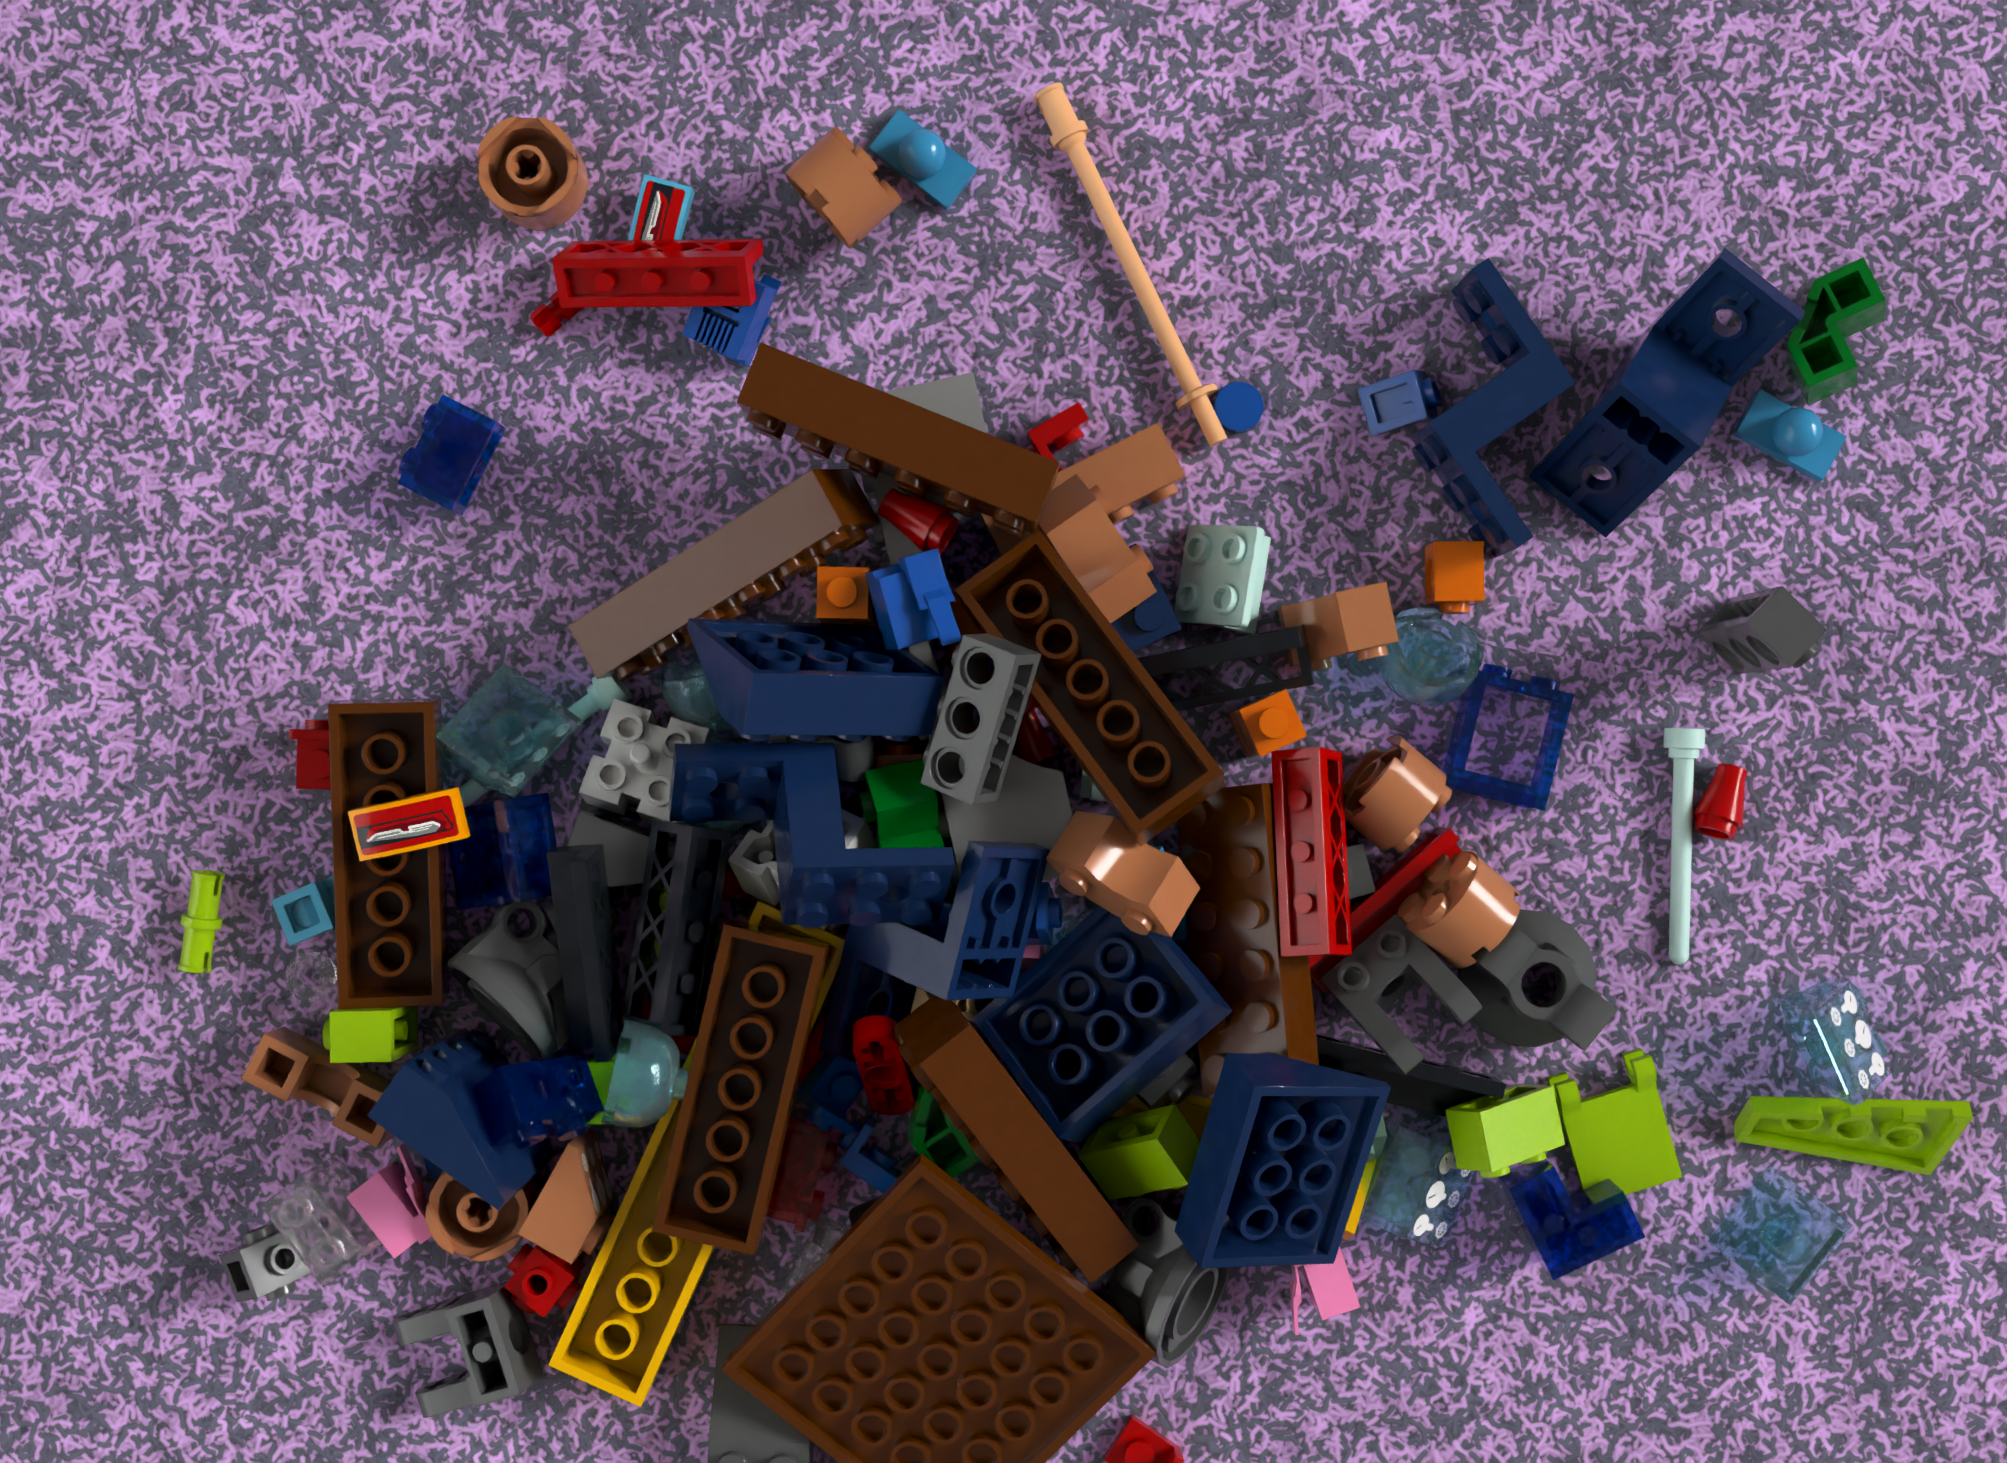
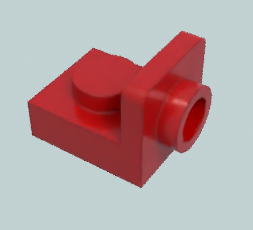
M1079 402L1028 431L1027 440L1030 446L1024 449L1056 461L1049 450L1050 447L1056 445L1058 451H1062L1084 437L1081 429L1087 426L1089 418Z
M305 720V729H289V739H297L296 789L331 790L328 720Z
M1132 1414L1104 1454V1460L1108 1463L1184 1462L1181 1447Z

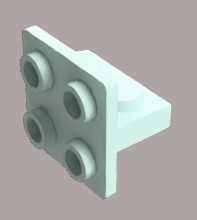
M1190 525L1188 527L1174 613L1180 623L1209 625L1238 633L1255 634L1271 537L1264 535L1263 528L1230 525Z

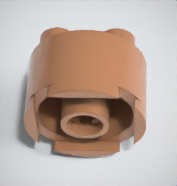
M519 116L506 118L492 127L480 143L477 155L479 157L477 174L482 190L506 218L521 227L535 231H544L563 224L581 207L588 190L587 169L581 155L566 133L558 125L546 118L535 116L536 118H520ZM532 168L539 172L534 178L526 175Z
M837 126L828 131L785 172V177L811 210H815L831 226L829 228L831 232L849 249L856 243H859L903 202L884 179L879 181L878 177L874 174L878 167L872 158L859 145L854 147L848 137Z
M1392 735L1385 740L1393 746L1383 753L1375 747L1363 758L1343 783L1344 794L1347 796L1344 800L1345 821L1378 849L1387 850L1394 847L1399 852H1403L1417 839L1420 833L1418 825L1429 812L1436 813L1448 802L1452 795V790L1445 785L1446 774L1400 735Z
M1464 851L1450 858L1444 853L1425 869L1424 876L1426 879L1415 893L1409 895L1402 902L1397 912L1398 916L1407 924L1406 928L1454 968H1465L1477 962L1471 956L1482 947L1491 952L1508 934L1520 911V905L1514 900V896H1520V893L1474 852Z
M442 1171L430 1192L425 1215L428 1229L436 1243L452 1255L455 1252L462 1256L470 1257L469 1260L480 1262L495 1259L510 1251L521 1238L518 1232L537 1200L535 1177L500 1210H497L492 1205L489 1207L481 1197L479 1199L483 1202L476 1203L474 1199L479 1197L478 1195Z

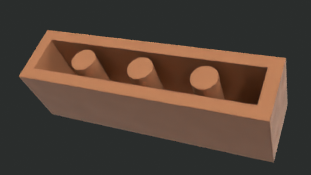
M1158 422L1059 471L1052 490L1077 474L1089 490L1095 485L1101 489L1113 508V511L1108 513L1107 516L1113 525H1116L1134 515L1132 506L1148 498L1153 506L1179 493L1176 484L1182 482L1185 474ZM980 513V517L1000 557L1032 535V533L1023 530L1021 537L1000 531L992 526L994 522L992 517Z

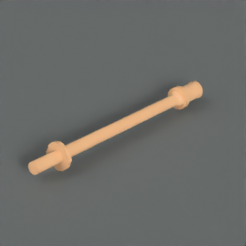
M1054 83L1043 88L1035 94L1034 101L1038 104L1052 133L1050 142L1054 149H1060V151L1068 154L1184 392V395L1175 403L1178 410L1188 406L1191 407L1209 446L1213 447L1228 439L1208 398L1218 388L1215 383L1202 386L1085 146L1086 135L1089 132L1085 121L1078 120L1062 83Z

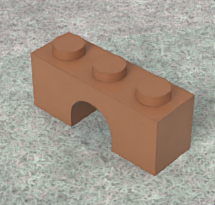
M286 1027L264 1033L241 1078L242 1080L285 1102L291 1099H300L328 1110L335 1116L331 1125L376 1148L394 1137L393 1134L367 1116L391 1083V1080L357 1063H330V1050H326L324 1046Z

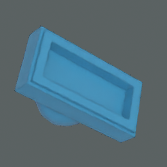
M899 109L869 147L871 154L946 211L949 210L977 173L975 166L944 144V141L935 132L924 129Z
M1762 389L1754 392L1732 432L1733 436L1817 482L1825 478L1847 437L1823 424L1821 419L1812 410L1801 407L1794 408Z

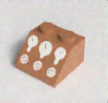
M587 1127L568 1143L518 1232V1235L570 1264L583 1251L589 1255L592 1253L597 1243L600 1244L615 1218L607 1213L614 1201V1196L595 1131Z

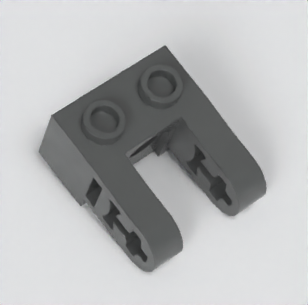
M1395 913L1352 951V955L1344 957L1322 976L1320 980L1345 1012L1375 1042L1396 1067L1406 1075L1425 1058L1404 1032L1391 1020L1386 1009L1414 985L1419 988L1422 984L1462 1025L1483 1007L1458 977L1422 940L1406 928L1407 924Z
M508 1281L407 1312L392 1321L400 1346L410 1345L451 1333L453 1339L458 1338L468 1371L429 1383L415 1392L424 1418L472 1405L478 1407L520 1395L544 1374L524 1311L512 1301V1293L504 1288Z

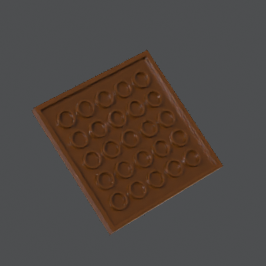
M921 1153L726 1357L721 1371L839 1463H1045L1157 1353L1144 1340L1141 1330Z

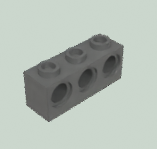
M1783 586L1730 598L1696 633L1738 674L1751 672L1761 673L1774 669L1779 671L1782 668H1789L1791 666L1799 668L1818 651L1819 646L1815 642L1827 629Z
M989 633L963 634L962 641L957 645L952 656L951 665L953 672L948 689L938 704L937 716L939 720L934 737L924 752L923 765L925 768L920 781L921 784L972 806L998 801L1041 658L1040 653ZM990 657L995 666L992 678L987 670V663ZM975 707L980 715L978 727L973 721V710ZM960 756L965 763L964 776L961 774L958 766Z

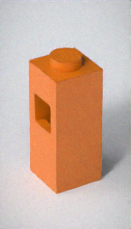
M817 566L816 618L822 623L863 624L875 627V609L865 577V573L871 571L870 568Z
M1287 689L1268 694L1227 713L1246 758L1262 757L1307 737Z

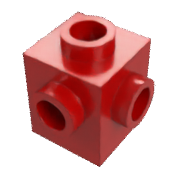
M526 1243L507 1267L514 1274L504 1288L512 1293L511 1299L520 1309L529 1314L537 1312L544 1318L554 1305L563 1310L582 1285L574 1279L584 1268L585 1264L578 1257L570 1264L538 1245L533 1248ZM535 1275L543 1276L546 1279L547 1284H545Z

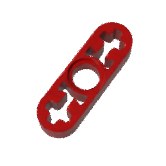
M872 1015L859 1019L853 1025V1053L871 1108L883 1115H900L910 1111L915 1105L914 1078L909 1068L910 1066L897 1050L903 1044L902 1038L894 1028L897 1022L887 1016Z

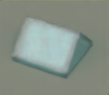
M1769 1165L1708 1242L1766 1290L1791 1305L1854 1226Z

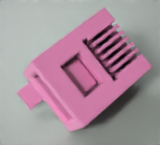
M405 1143L397 1147V1151L406 1175L394 1161L346 1197L394 1259L416 1241L421 1245L432 1236L426 1222L425 1215L428 1200L424 1194L422 1179L419 1178Z
M1340 1246L1334 1264L1291 1265L1290 1297L1292 1329L1295 1336L1299 1335L1298 1307L1302 1302L1297 1267L1302 1269L1314 1307L1322 1321L1360 1308Z

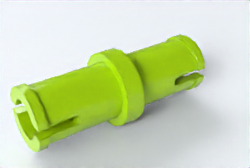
M200 869V871L191 870L192 879L187 913H182L180 925L185 928L178 969L190 973H210L212 971L211 962L216 930L222 928L223 918L218 916L225 873Z

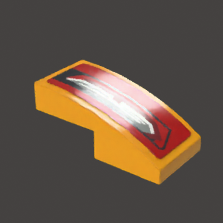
M459 787L417 794L401 800L359 807L347 811L360 861L414 851L470 837Z

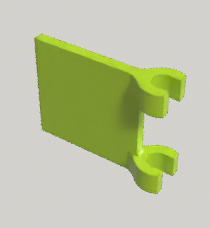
M1641 1048L1621 1053L1631 1083L1581 1099L1575 1079H1569L1565 1071L1546 1077L1549 1086L1554 1088L1558 1111L1588 1207L1682 1178L1657 1089L1656 1068L1652 1056L1649 1054L1644 1055Z

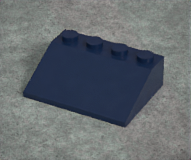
M688 619L687 629L719 713L743 738L753 741H767L770 739V735H788L801 741H815L818 739V735H835L848 741H862L865 739V735L882 736L893 741H908L911 736H932L944 677L904 648L886 650L881 631L873 625Z
M1099 906L1017 979L1013 997L995 998L973 1020L1056 1136L1061 1139L1081 1143L1228 1016L1232 1009L1200 969L1169 936L1151 931L1147 935L1137 934L1128 929L1122 923L1120 917Z
M463 1028L404 1063L367 1116L497 1210H500L551 1162L556 1153L506 1057L495 1050L496 1043L479 1030L472 1029L469 1031Z
M1226 1053L1174 1230L1200 1268L1334 1264L1391 1087L1384 1081L1275 1054Z

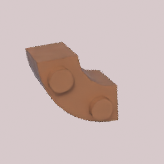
M1075 474L1051 491L1037 526L1111 624L1157 592L1147 575L1154 567L1138 544L1129 548L1107 516L1108 513L1113 511V508L1101 489L1095 485L1089 490L1079 476Z
M1386 581L1335 592L1319 598L1281 606L1277 609L1281 629L1304 624L1313 672L1332 668L1331 658L1356 652L1358 661L1388 655L1386 645L1399 642ZM1297 648L1286 650L1289 666L1300 665Z
M1076 810L1046 857L1052 867L1060 874L1058 881L1066 890L1075 895H1085L1100 907L1120 917L1122 923L1128 929L1140 935H1147L1151 931L1171 937L1200 889L1178 856L1160 851L1147 843L1140 847L1130 832L1114 816Z

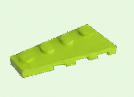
M1750 1096L1734 1122L1733 1130L1735 1141L1931 1175L1973 1119L1969 1101Z

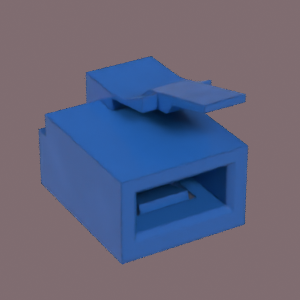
M766 274L763 275L760 282L754 279L757 300L752 306L692 307L682 335L708 345V347L714 349V352L735 362L750 366L760 339L772 319L767 315L782 282Z
M938 548L899 558V564L865 573L886 650H897L938 637L942 646L962 641L950 602L956 600L949 587Z

